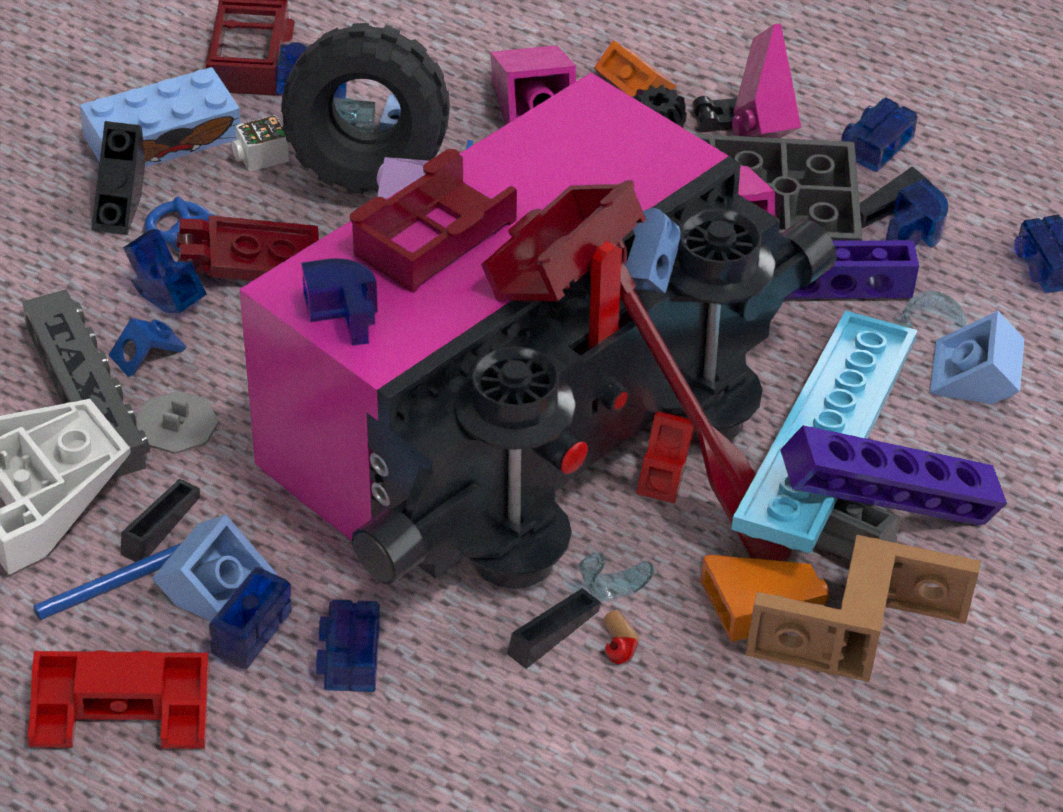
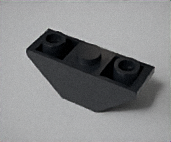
M104 121L91 230L127 235L129 233L142 196L145 171L141 125Z

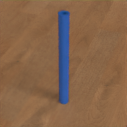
M181 543L33 605L34 612L40 620H43L158 571Z

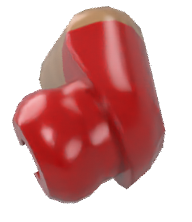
M612 610L603 618V624L613 635L610 645L606 643L605 652L612 663L625 664L634 656L639 643V636L619 610Z

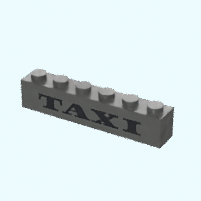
M67 289L22 301L25 326L62 403L91 399L130 447V455L110 479L146 469L145 454L150 453L147 436L143 430L137 431L133 408L130 403L124 405L120 382L117 377L111 379L108 359L104 352L98 353L95 333L92 327H85V317L80 303H73Z

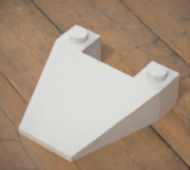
M91 399L0 416V497L6 504V506L0 508V564L8 575L45 558L130 455V447Z

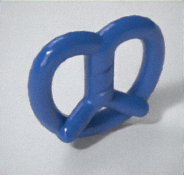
M177 196L173 201L163 203L153 209L146 217L144 227L151 238L169 243L173 249L180 252V248H177L176 244L179 220L168 231L156 228V222L162 216L178 211L182 219H203L207 222L209 215H216L201 205L184 201L180 196Z

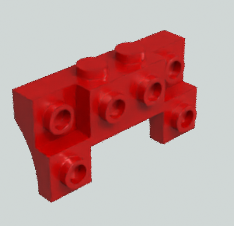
M105 650L34 651L31 671L30 718L27 735L29 747L73 748L76 719L162 720L161 748L205 749L210 671L209 653L108 652Z

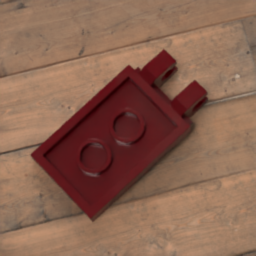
M209 215L208 222L203 219L180 218L179 232H177L176 236L177 248H180L177 273L197 276L203 272V274H209V277L253 281L319 240L318 226Z

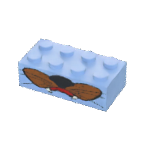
M212 67L80 105L83 136L99 162L104 121L142 126L145 167L236 140L235 125L240 124V108Z

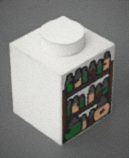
M276 115L235 125L236 140L232 141L233 154L237 162L243 161L249 172L289 162L288 142Z

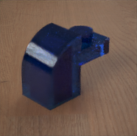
M926 178L899 190L894 211L895 218L889 220L886 241L914 240L916 246L922 240L930 248L937 245L942 239L948 213V201L945 195Z
M150 229L123 247L137 275L136 278L131 280L134 287L141 296L165 313H181L207 295L192 262H175L159 229Z
M331 258L302 262L303 296L310 322L345 318L352 346L368 344V326L375 325V313L378 312L377 280L374 274L364 265L348 259Z

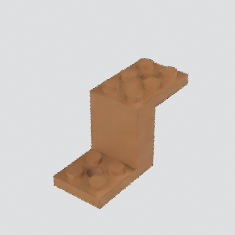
M856 535L841 610L821 604H812L784 598L779 595L757 592L745 656L870 682L885 607L966 624L981 561L884 541L878 538ZM924 583H934L939 587H930ZM785 632H793L800 636H792Z

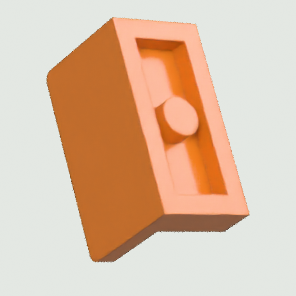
M615 40L611 42L594 66L598 72L631 97L636 95L637 89L647 90L649 85H652L654 88L664 85V87L670 90L675 89L677 86L636 53Z

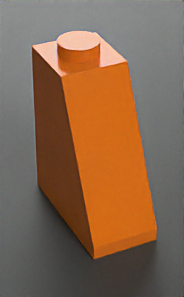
M707 555L703 558L700 581L731 642L748 638L757 592L779 595L788 599L824 606L829 602L827 584L824 579L818 578L811 564L721 555Z

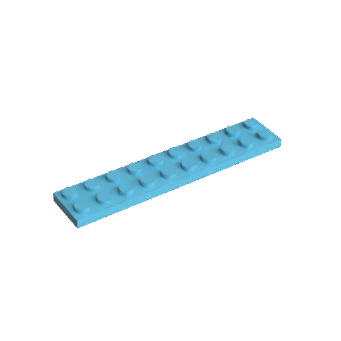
M845 310L735 512L731 530L747 534L753 538H761L784 545L792 550H800L811 554L838 498L792 489L780 449L803 425L868 439L915 344L917 330Z

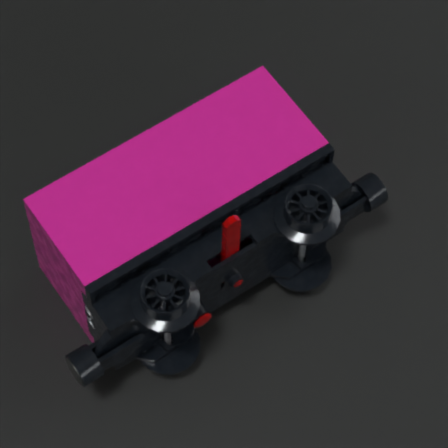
M589 73L459 154L463 157V182L492 199L509 186L517 189V221L510 226L505 224L489 237L418 285V290L414 293L354 255L353 230L350 221L239 289L255 464L308 508L350 539L353 543L354 551L365 570L383 584L391 585L417 565L432 577L437 578L463 558H468L475 564L477 572L484 580L498 587L517 589L530 587L542 581L551 572L553 565L568 550L572 535L567 514L555 502V491L652 422L657 412L689 419L620 299L622 249L613 243L606 241L597 248L592 256L591 273L587 271L576 282H570V288L562 289L564 296L559 301L496 300L481 264L512 237L509 235L508 230L528 212L534 209H541L542 211L570 185L620 184L626 180H633L635 185L633 188L642 210L644 211L649 208L659 209L679 226L681 232L680 241L666 293L635 291L710 424L728 440L739 433L743 428V423L753 416L761 404L763 389L758 375L746 365L745 354L769 337L770 322L781 307L786 296L797 288L806 287L835 265L837 259L836 248L831 237L819 224L810 220H800L783 233H780V219L738 194L740 162L593 73ZM436 208L426 215L445 228L457 220L440 208ZM419 220L391 240L413 253L441 233ZM633 230L623 238L627 251V261L635 238ZM694 429L691 442L700 443L698 434Z

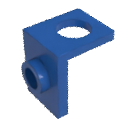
M131 318L111 349L109 356L130 377L136 373L151 347L181 353L187 346L165 323L155 319L149 322ZM133 340L136 345V353L134 358L127 362L123 354L124 347L127 342Z

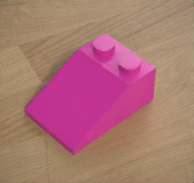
M781 23L772 25L752 40L732 118V128L735 136L782 138L801 128Z

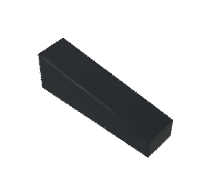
M913 166L860 203L862 229L928 197L931 181Z
M178 479L121 532V555L135 562L149 557L200 498V488Z
M581 588L512 632L507 655L525 669L529 668L597 614L601 602Z

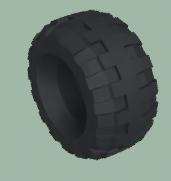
M354 23L351 27L338 29L337 27L324 33L321 38L310 44L299 56L288 76L281 104V112L283 114L282 128L286 140L293 146L296 152L295 157L302 166L307 169L311 168L319 175L318 180L331 187L333 184L346 187L347 192L363 194L366 190L378 192L377 174L380 166L384 164L385 157L430 161L441 148L448 127L450 112L449 91H447L444 74L438 62L434 63L426 53L427 49L416 39L410 40L401 35V30L386 25L384 28L372 27L369 23ZM355 79H368L381 83L398 100L401 109L400 117L395 125L383 131L366 132L358 130L345 122L339 115L334 104L336 90L340 85Z

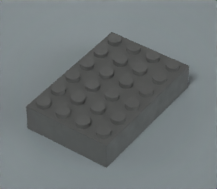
M693 134L740 162L741 166L751 168L775 191V217L780 219V233H783L800 220H810L825 229L832 241H862L854 142Z

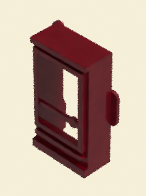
M219 0L212 39L206 59V69L210 67L214 69L229 93L273 96L283 94L286 74L280 72L284 44L292 40L295 21L289 18L288 0ZM228 14L275 16L274 24L236 22L228 20ZM226 27L229 29L273 30L268 59L221 57Z
M447 149L423 165L425 175L388 200L384 197H374L350 214L354 255L412 293L418 290V285L489 237L505 224L510 226L517 221V189L509 186L490 199L463 182V157L459 155V151L456 149ZM436 208H440L457 220L445 228L426 215ZM419 220L441 233L413 253L391 240Z
M626 180L620 184L570 185L542 211L541 209L531 210L508 230L509 235L512 237L481 264L496 300L559 301L564 296L562 289L570 288V282H576L592 267V256L600 245L606 241L616 245L637 226V223H643L646 220L633 188L635 186L633 180Z

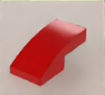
M657 412L654 415L648 449L643 458L636 494L675 504L694 427L689 419L663 412Z

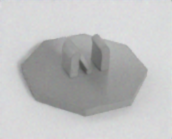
M176 391L147 400L136 417V428L138 431L143 430L145 432L150 447L176 454L207 444L219 420L206 398Z

